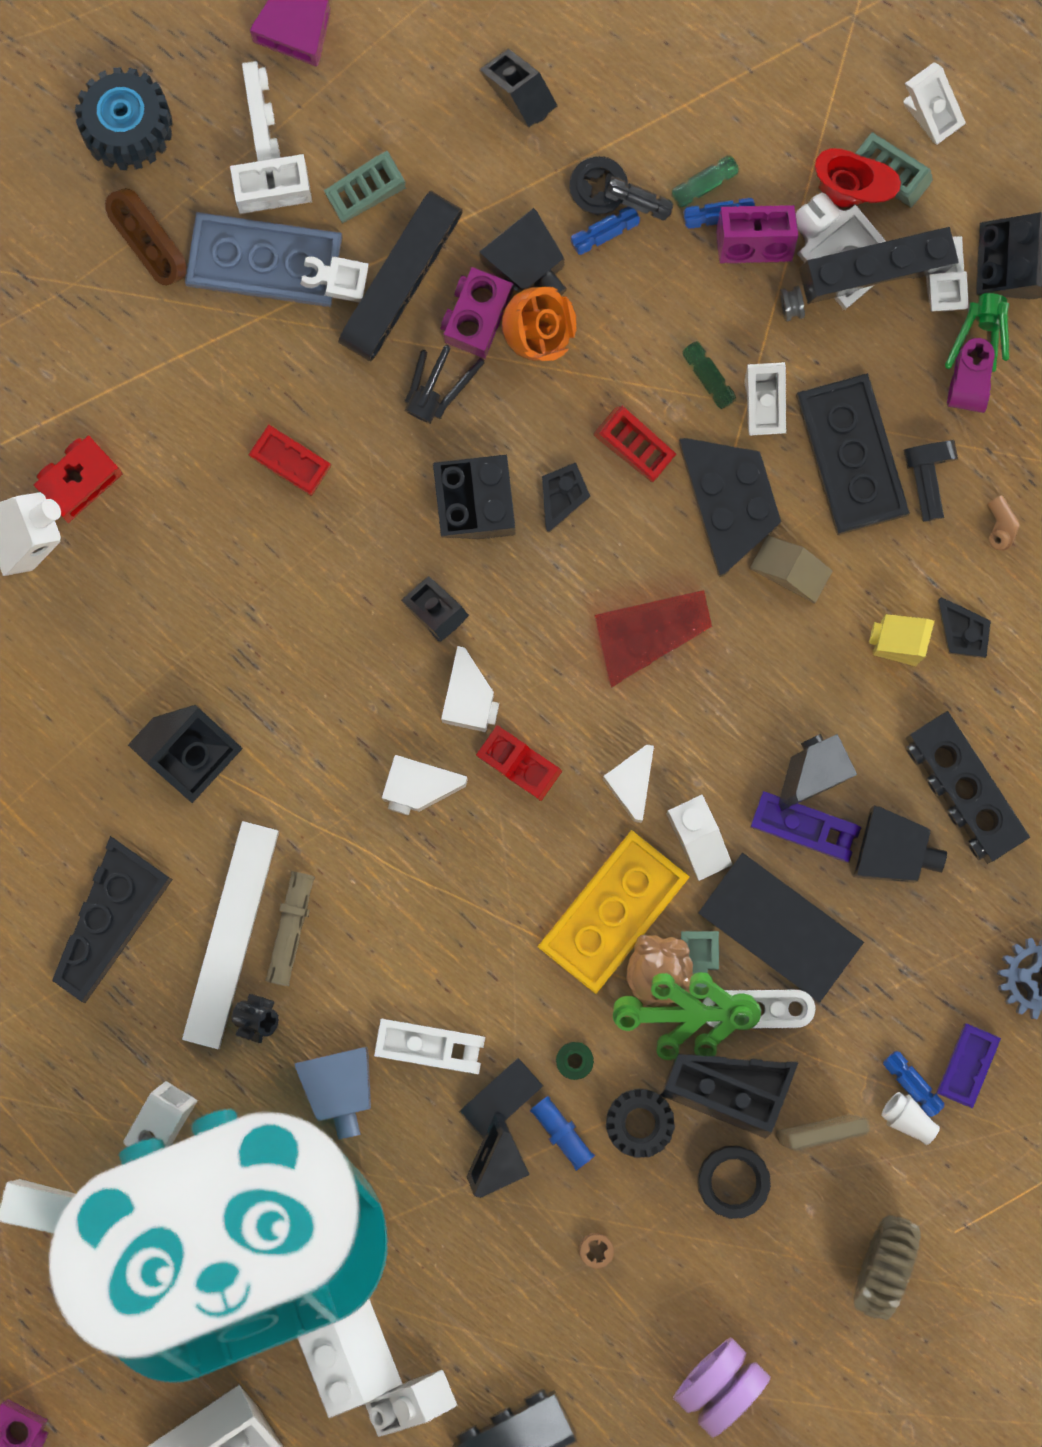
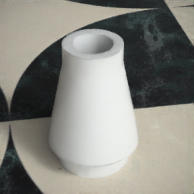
M900 1092L891 1097L881 1114L887 1120V1126L912 1136L926 1145L934 1140L940 1130V1127L929 1118L910 1095L904 1096Z

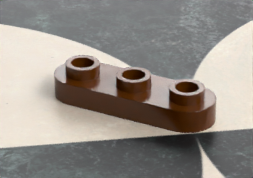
M123 188L110 193L105 202L107 216L152 277L161 285H170L181 281L186 274L185 259L140 197L129 188Z

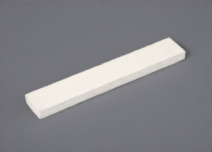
M244 821L241 823L182 1040L220 1049L279 835L278 830Z

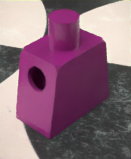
M268 0L251 26L250 33L253 42L317 67L330 16L329 0Z

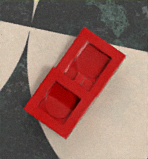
M498 725L476 754L483 762L539 801L544 799L563 772L559 767Z

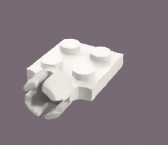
M825 193L815 195L808 204H804L795 213L797 229L804 237L806 243L804 248L797 253L804 263L810 259L886 242L856 205L849 210L842 211L836 207ZM874 285L834 299L845 310Z

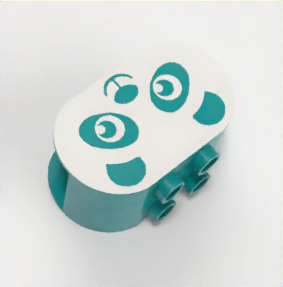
M225 1109L209 1113L197 1119L191 1125L194 1137L167 1148L162 1139L154 1138L134 1143L123 1149L119 1153L122 1166L98 1175L82 1187L65 1208L54 1232L50 1250V1277L58 1305L69 1324L87 1342L108 1354L117 1356L135 1372L152 1380L179 1383L196 1379L341 1321L358 1311L377 1288L386 1264L388 1234L385 1215L378 1196L369 1182L335 1143L315 1126L293 1116L277 1113H257L238 1119L235 1110Z

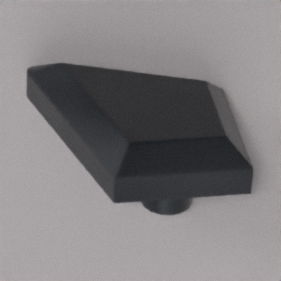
M576 462L542 476L546 531L548 533L551 532L590 498L589 491Z
M940 597L937 602L948 654L986 658L991 620Z

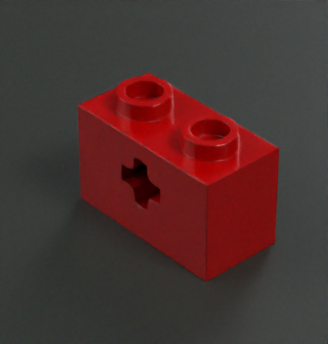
M89 435L83 440L81 438L74 440L65 449L64 453L66 456L56 465L50 463L45 466L36 476L38 481L33 484L39 492L45 495L46 499L54 500L59 505L61 516L68 524L123 475L119 467ZM74 470L83 478L79 483L72 480L69 475Z

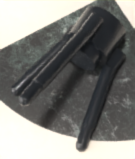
M445 345L425 387L420 386L419 388L427 357V351L421 350L410 391L404 402L408 403L404 411L428 424H431L434 417L441 419L446 408L484 365V359H478L439 403L440 395L433 391V388L450 352V346Z

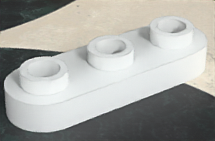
M257 61L242 63L257 160L264 161L280 158L277 138L270 139L268 128L269 125H275L272 104L264 103L262 91L269 90L266 68H258Z
M725 990L731 996L740 993L748 994L756 1002L763 1004L764 1013L761 1015L758 1024L753 1028H800L809 1024L815 1015V1003L812 997L802 990ZM709 997L705 998L702 1002L706 1006H714L716 1004ZM794 1001L802 1006V1012L798 1016H792L788 1010L790 1003ZM720 1021L706 1023L711 1027H715Z

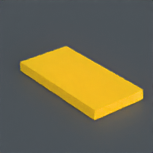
M631 830L537 947L594 994H597L633 949L637 938L646 933L690 876Z

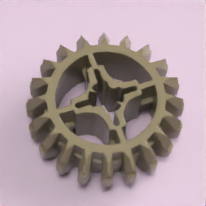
M887 1215L882 1219L877 1230H875L873 1239L870 1241L868 1251L861 1266L854 1295L855 1309L864 1312L867 1316L884 1320L889 1319L895 1313L905 1293L917 1258V1251L920 1246L919 1241L921 1239L918 1225L898 1216Z

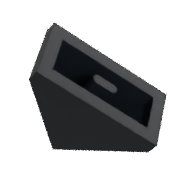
M498 1113L494 1114L466 1176L473 1195L479 1198L530 1175L503 1115Z

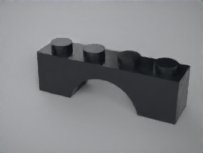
M945 227L810 259L799 268L807 304L844 296L853 291L883 282L904 278L915 279L928 276L929 274L945 272L958 264L959 261L950 227Z

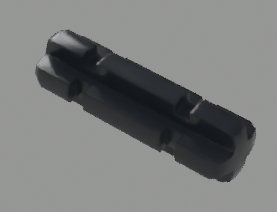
M615 176L607 180L605 184L604 195L614 201L621 199L622 204L645 214H648L650 211L651 216L662 221L670 217L674 204L667 198L660 196L657 199L655 193L631 183L626 186V181Z

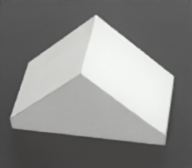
M645 745L603 776V781L631 819L638 823L643 821L654 746Z

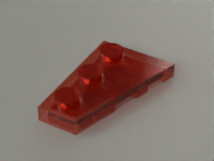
M704 590L594 615L611 688L712 627Z

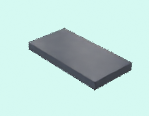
M196 212L185 285L186 287L331 307L333 297L325 296L326 285L320 284L314 288H307L300 283L302 276L312 278L317 275L314 268L304 266L306 257H316L325 266H330L332 256L339 258L342 233Z

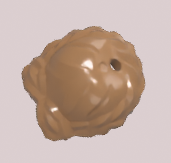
M640 935L637 938L635 951L627 966L628 974L626 981L629 983L633 995L643 1005L648 1007H675L678 1005L669 998L662 1000L653 996L651 992L652 979L659 973L671 975L675 983L690 994L689 987L690 978L693 975V962L689 957L690 950L687 943L674 937L662 939L656 935ZM665 984L658 985L660 988H668Z

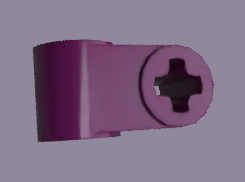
M973 338L960 349L955 360L954 372L949 385L948 407L985 413L990 396V380L995 358L994 348L987 340ZM973 350L977 351L978 358L983 359L977 365L973 364L972 357L967 356Z

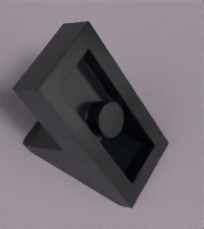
M429 576L401 600L439 642L443 641L469 617L465 609Z

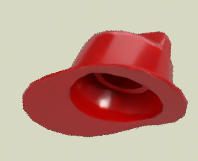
M830 148L822 151L816 158L814 168L817 177L820 179L819 189L836 206L851 208L864 202H885L894 198L900 191L901 180L898 173L890 166L879 161L859 156L841 148Z

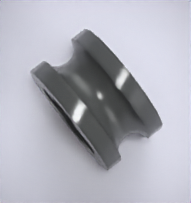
M794 286L792 291H787L785 288L780 289L781 307L785 321H791V318L794 316L804 319L805 308L800 287Z

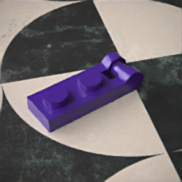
M765 791L762 792L750 828L820 852L834 859L847 863L850 862L853 853L850 851L853 839L858 838L862 827L801 804H796L781 811L778 805L780 797ZM830 829L840 832L836 845L826 842Z

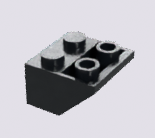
M1041 212L980 223L976 295L994 293L1006 298H1042Z
M507 454L433 463L442 538L487 539L516 535Z

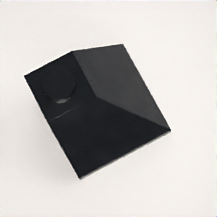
M196 705L153 717L128 744L136 754L191 803L202 794L243 749Z

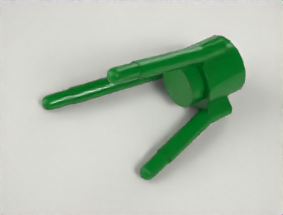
M985 293L979 296L978 303H969L968 315L945 363L946 369L952 367L975 318L979 328L991 331L990 343L995 351L992 372H995L997 368L999 329L1002 359L1004 361L1009 360V303L1006 297L994 293Z

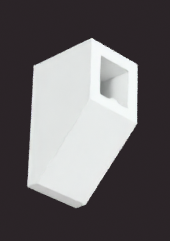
M440 1370L406 1382L365 1403V1406L369 1413L370 1421L374 1425L378 1437L426 1423L456 1407L457 1403L444 1371Z

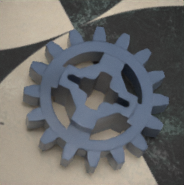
M1032 938L1025 939L1026 949L1015 944L1012 946L1015 956H1003L1002 960L1008 965V968L998 970L997 975L1006 977V983L998 986V989L1009 991L1010 995L1004 1002L1006 1004L1017 1002V1014L1021 1015L1029 1009L1030 1018L1038 1019L1040 1011H1042V984L1037 988L1038 984L1036 981L1031 980L1032 973H1038L1040 969L1042 975V938L1038 946H1036ZM1034 953L1032 963L1025 969L1017 968L1026 956ZM1015 982L1021 983L1028 992L1027 999L1020 994Z

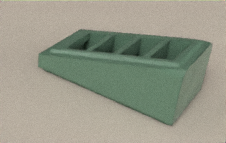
M872 132L855 154L870 158L878 148L882 152L875 159L876 161L884 164L890 157L893 161L889 166L895 172L902 166L905 170L899 176L901 186L895 198L912 208L932 183L931 169ZM913 176H915L914 179L910 182V184L907 187H905L906 184L910 181V179Z
M385 151L324 190V193L343 224L406 189V185L389 152ZM384 169L391 181L385 184L378 171ZM369 176H371L378 188L373 193L365 181ZM357 183L365 196L361 201L352 188ZM344 190L353 204L348 209L339 196V193Z

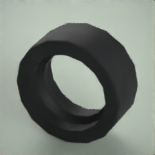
M723 1146L711 1152L702 1162L697 1176L698 1191L704 1203L716 1214L729 1219L745 1218L756 1213L766 1202L771 1189L770 1173L765 1162L754 1151L741 1146ZM738 1159L746 1162L753 1169L756 1176V1188L753 1195L747 1201L741 1204L730 1205L722 1202L715 1195L711 1179L714 1170L720 1163Z

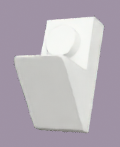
M935 62L905 83L910 96L903 102L935 144L940 143L966 124L944 70L940 65Z
M785 362L747 365L745 389L747 393L749 436L786 433Z

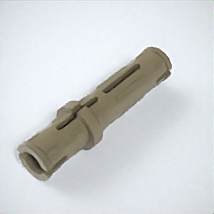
M291 871L284 904L281 903L279 911H282L266 982L288 987L290 985L291 972L299 945L305 917H309L310 913L307 907L315 876Z

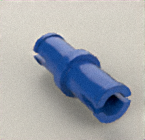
M549 1096L529 1110L551 1136L548 1139L550 1143L558 1145L576 1171L595 1157L594 1153L589 1150L575 1132L576 1125L572 1121L568 1123Z

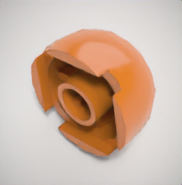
M554 287L525 289L516 294L505 307L502 316V333L506 343L517 355L532 361H554L565 355L569 348L565 347L569 342V338H574L576 333V314L571 301L567 296L562 297L556 291L558 289Z

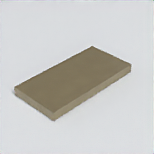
M847 1114L777 1130L776 1132L779 1144L795 1151L865 1135L870 1131L867 1118Z

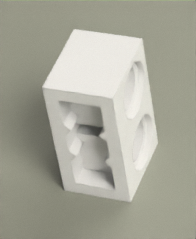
M303 154L230 166L235 200L240 214L312 202L307 166Z

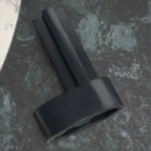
M955 440L905 449L904 455L907 469H913L922 522L944 518L935 465L958 459Z

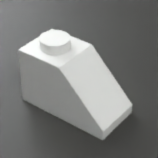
M457 646L441 718L442 723L486 732L488 724L495 725L499 703L493 702L494 692L464 647Z
M395 755L382 799L389 802V810L409 815L411 809L419 812L465 788L468 778L467 776Z
M703 795L668 810L666 815L698 881L733 865L719 828Z

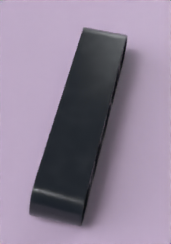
M433 191L428 192L345 325L338 340L339 344L370 362L376 357L455 229L463 213L462 208Z

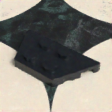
M682 438L679 439L680 449L718 576L721 577L726 575L734 565L781 524V519L760 451Z

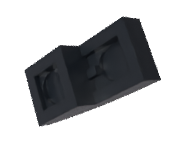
M517 1058L467 1103L459 1113L484 1139L495 1113L502 1114L506 1121L537 1093L543 1085L523 1062Z

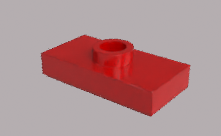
M269 424L249 453L251 459L311 497L331 468V463Z

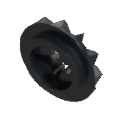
M602 156L590 157L580 162L573 170L569 182L570 193L573 202L583 212H590L599 216L603 213L614 212L621 204V199L614 201L605 197L602 191L591 198L592 185L589 184V181L598 182L605 174L607 175L605 184L607 180L615 176L626 181V186H628L625 171L614 160Z

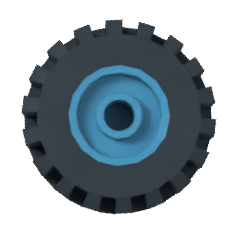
M121 67L113 68L114 73L107 75L106 71L98 73L100 79L95 82L91 78L86 83L88 91L81 90L78 95L80 104L75 106V114L78 118L76 119L77 127L92 156L97 161L102 159L105 166L112 168L116 163L119 170L128 171V165H134L135 170L143 168L141 162L148 160L151 164L156 161L155 153L158 151L163 154L167 149L164 140L170 141L172 137L170 127L173 126V121L165 95H163L157 82L153 83L151 76L145 72L139 77L137 69L129 68L127 73H123Z

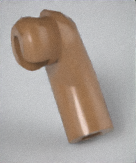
M1001 495L987 504L996 519L995 526L989 537V543L994 549L1005 551L1015 541L1019 529V521L1005 497Z

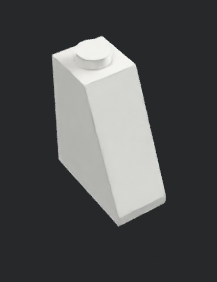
M21 1179L7 1182L0 1206V1222L54 1233L61 1215L76 1194Z

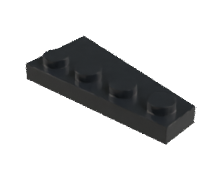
M111 836L106 845L107 851L102 864L98 866L92 881H94L88 899L86 902H83L78 916L80 918L75 931L69 937L52 979L54 983L85 1004L173 880Z

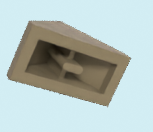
M770 536L766 537L750 567L752 571L814 604L833 571L804 547Z

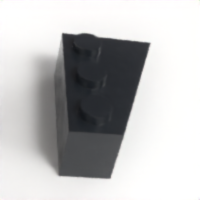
M678 1054L673 1061L660 1096L766 1139L774 1129L799 1062L787 1061L785 1063L759 1059L741 1060L727 1059V1057Z

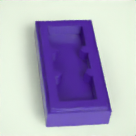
M964 1023L936 1094L973 1108L1001 1038Z

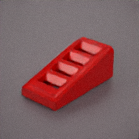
M623 405L615 407L593 433L606 447L651 482L657 479L676 456V453ZM620 421L623 422L625 426L614 437L611 434L612 430ZM633 430L637 435L625 447L622 442ZM645 440L649 444L637 457L633 453ZM655 449L658 450L661 454L650 467L644 464Z

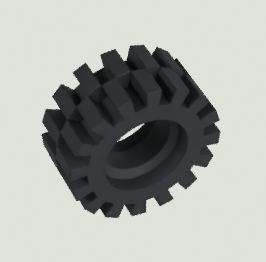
M633 1089L622 1093L612 1102L607 1112L606 1129L611 1142L622 1153L634 1158H648L664 1150L665 1146L670 1143L673 1131L675 1130L674 1114L668 1102L659 1094L647 1089ZM637 1108L647 1109L655 1119L653 1132L645 1138L631 1136L625 1126L627 1115Z

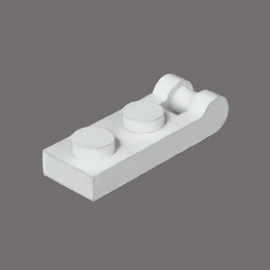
M381 1019L374 1056L479 1074L481 1063H478L477 1060L479 1049L484 1048L485 1037ZM454 1043L465 1045L462 1060L451 1058Z

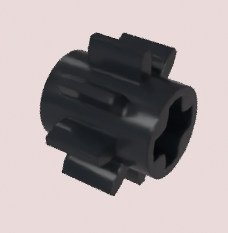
M254 994L248 995V1001L238 1002L232 1013V1022L238 1027L236 1036L262 1043L263 1036L268 1037L272 1035L279 1021V1015L272 1009L275 1002Z

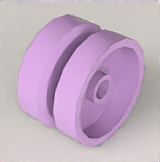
M732 1338L727 1339L712 1353L708 1354L692 1370L673 1396L674 1400L687 1413L694 1412L705 1405L699 1414L698 1424L712 1438L719 1435L739 1418L761 1394L771 1378L756 1362L745 1365L737 1372L745 1360L746 1352Z

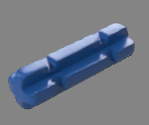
M752 198L738 199V203H734L732 200L705 204L703 208H699V205L686 207L683 213L686 228L689 229L701 227L703 223H706V226L717 225L721 207L755 206V202Z
M627 206L619 211V215L612 214L589 226L588 231L581 230L572 235L571 243L574 250L579 255H582L592 250V245L599 246L622 234L623 229L630 230L639 225L640 217L636 209Z
M893 1052L884 1060L883 1065L891 1074L897 1076L896 1080L915 1102L919 1101L921 1103L920 1107L929 1117L938 1114L944 1108V1102L937 1094L931 1093L932 1088L913 1066L909 1067L907 1065L908 1061L900 1052Z

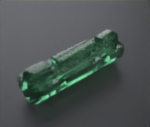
M727 155L717 161V166L712 164L689 178L687 184L681 183L673 188L671 195L675 203L680 208H683L693 202V197L699 198L722 184L724 178L729 180L737 175L739 167L735 159L731 155Z
M698 341L691 343L683 350L684 358L689 365H694L693 371L708 393H713L712 399L720 409L727 408L735 402V393L730 386L726 387V380L710 357L706 358V351L701 343Z

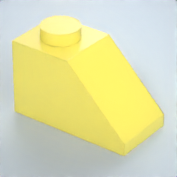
M886 614L882 618L881 624L874 622L869 644L875 645L873 655L917 666L926 656L934 620Z

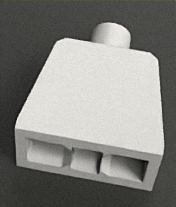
M41 492L16 496L0 502V569L3 576L34 570L60 543L61 536L55 523L61 515L60 507L54 500L46 499L45 495Z
M165 1081L150 1093L123 1143L126 1146H130L143 1140L158 1138L164 1141L166 1148L171 1146L198 1100Z

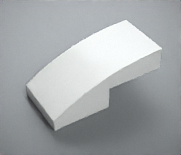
M962 236L953 237L959 263L948 271L926 276L931 312L969 309L967 272H964Z

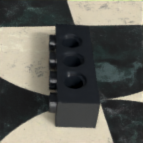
M949 711L944 712L905 738L909 743L905 747L907 753L917 766L922 763L930 775L926 778L929 787L937 797L943 795L950 806L946 810L949 818L958 829L963 826L970 837L967 844L978 860L984 859L987 864L991 863L1031 838ZM945 748L951 752L953 762L950 767L944 768L936 763L935 752L937 749ZM958 780H967L973 786V795L970 799H962L957 795L955 785ZM980 811H986L992 815L994 825L990 831H983L977 826L976 816Z

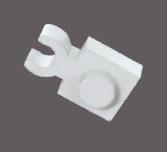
M332 256L330 266H325L316 257H306L304 266L314 268L317 275L312 278L302 276L300 284L307 288H314L323 284L326 285L325 296L360 303L363 298L369 264Z

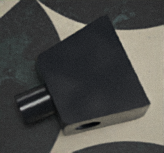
M535 208L531 209L480 251L481 263L498 278L513 283V290L517 294L533 287H554L558 289L556 291L561 296L567 290L555 275L564 267V257Z
M874 805L869 811L853 877L914 883L919 879L921 868L942 873L947 858V851L927 846L930 829Z

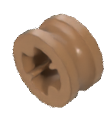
M591 1233L581 1240L579 1255L587 1266L593 1269H600L606 1267L611 1262L614 1256V1248L612 1242L605 1235ZM595 1240L598 1245L602 1241L607 1247L602 1251L604 1258L600 1261H596L595 1257L590 1260L586 1255L590 1251L588 1244Z

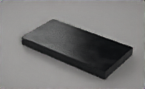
M866 373L798 392L796 397L837 535L908 516L910 512L869 374Z
M741 853L698 912L699 915L802 991L808 993L819 1003L864 943L744 853Z

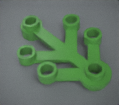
M698 972L692 975L689 987L691 994L677 985L671 975L659 973L652 979L651 992L653 996L662 1000L669 998L680 1007H644L638 998L623 996L614 1003L613 1021L620 1029L625 1031L634 1030L641 1023L682 1022L669 1034L662 1035L657 1040V1055L664 1060H673L679 1054L680 1045L706 1022L720 1021L708 1034H700L695 1039L694 1052L696 1055L715 1056L717 1045L735 1029L747 1030L758 1024L761 1018V1009L752 996L743 993L731 996L715 984L712 977L707 973ZM702 983L707 986L701 988L697 987L696 984ZM665 984L668 988H660L658 985ZM709 997L718 1006H706L698 999ZM670 1045L674 1048L666 1049L663 1046ZM701 1045H710L711 1047L703 1048Z

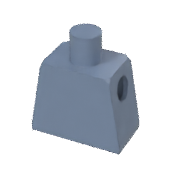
M367 1047L295 1063L296 1071L317 1121L334 1118L338 1140L360 1135L356 1112L371 1109Z

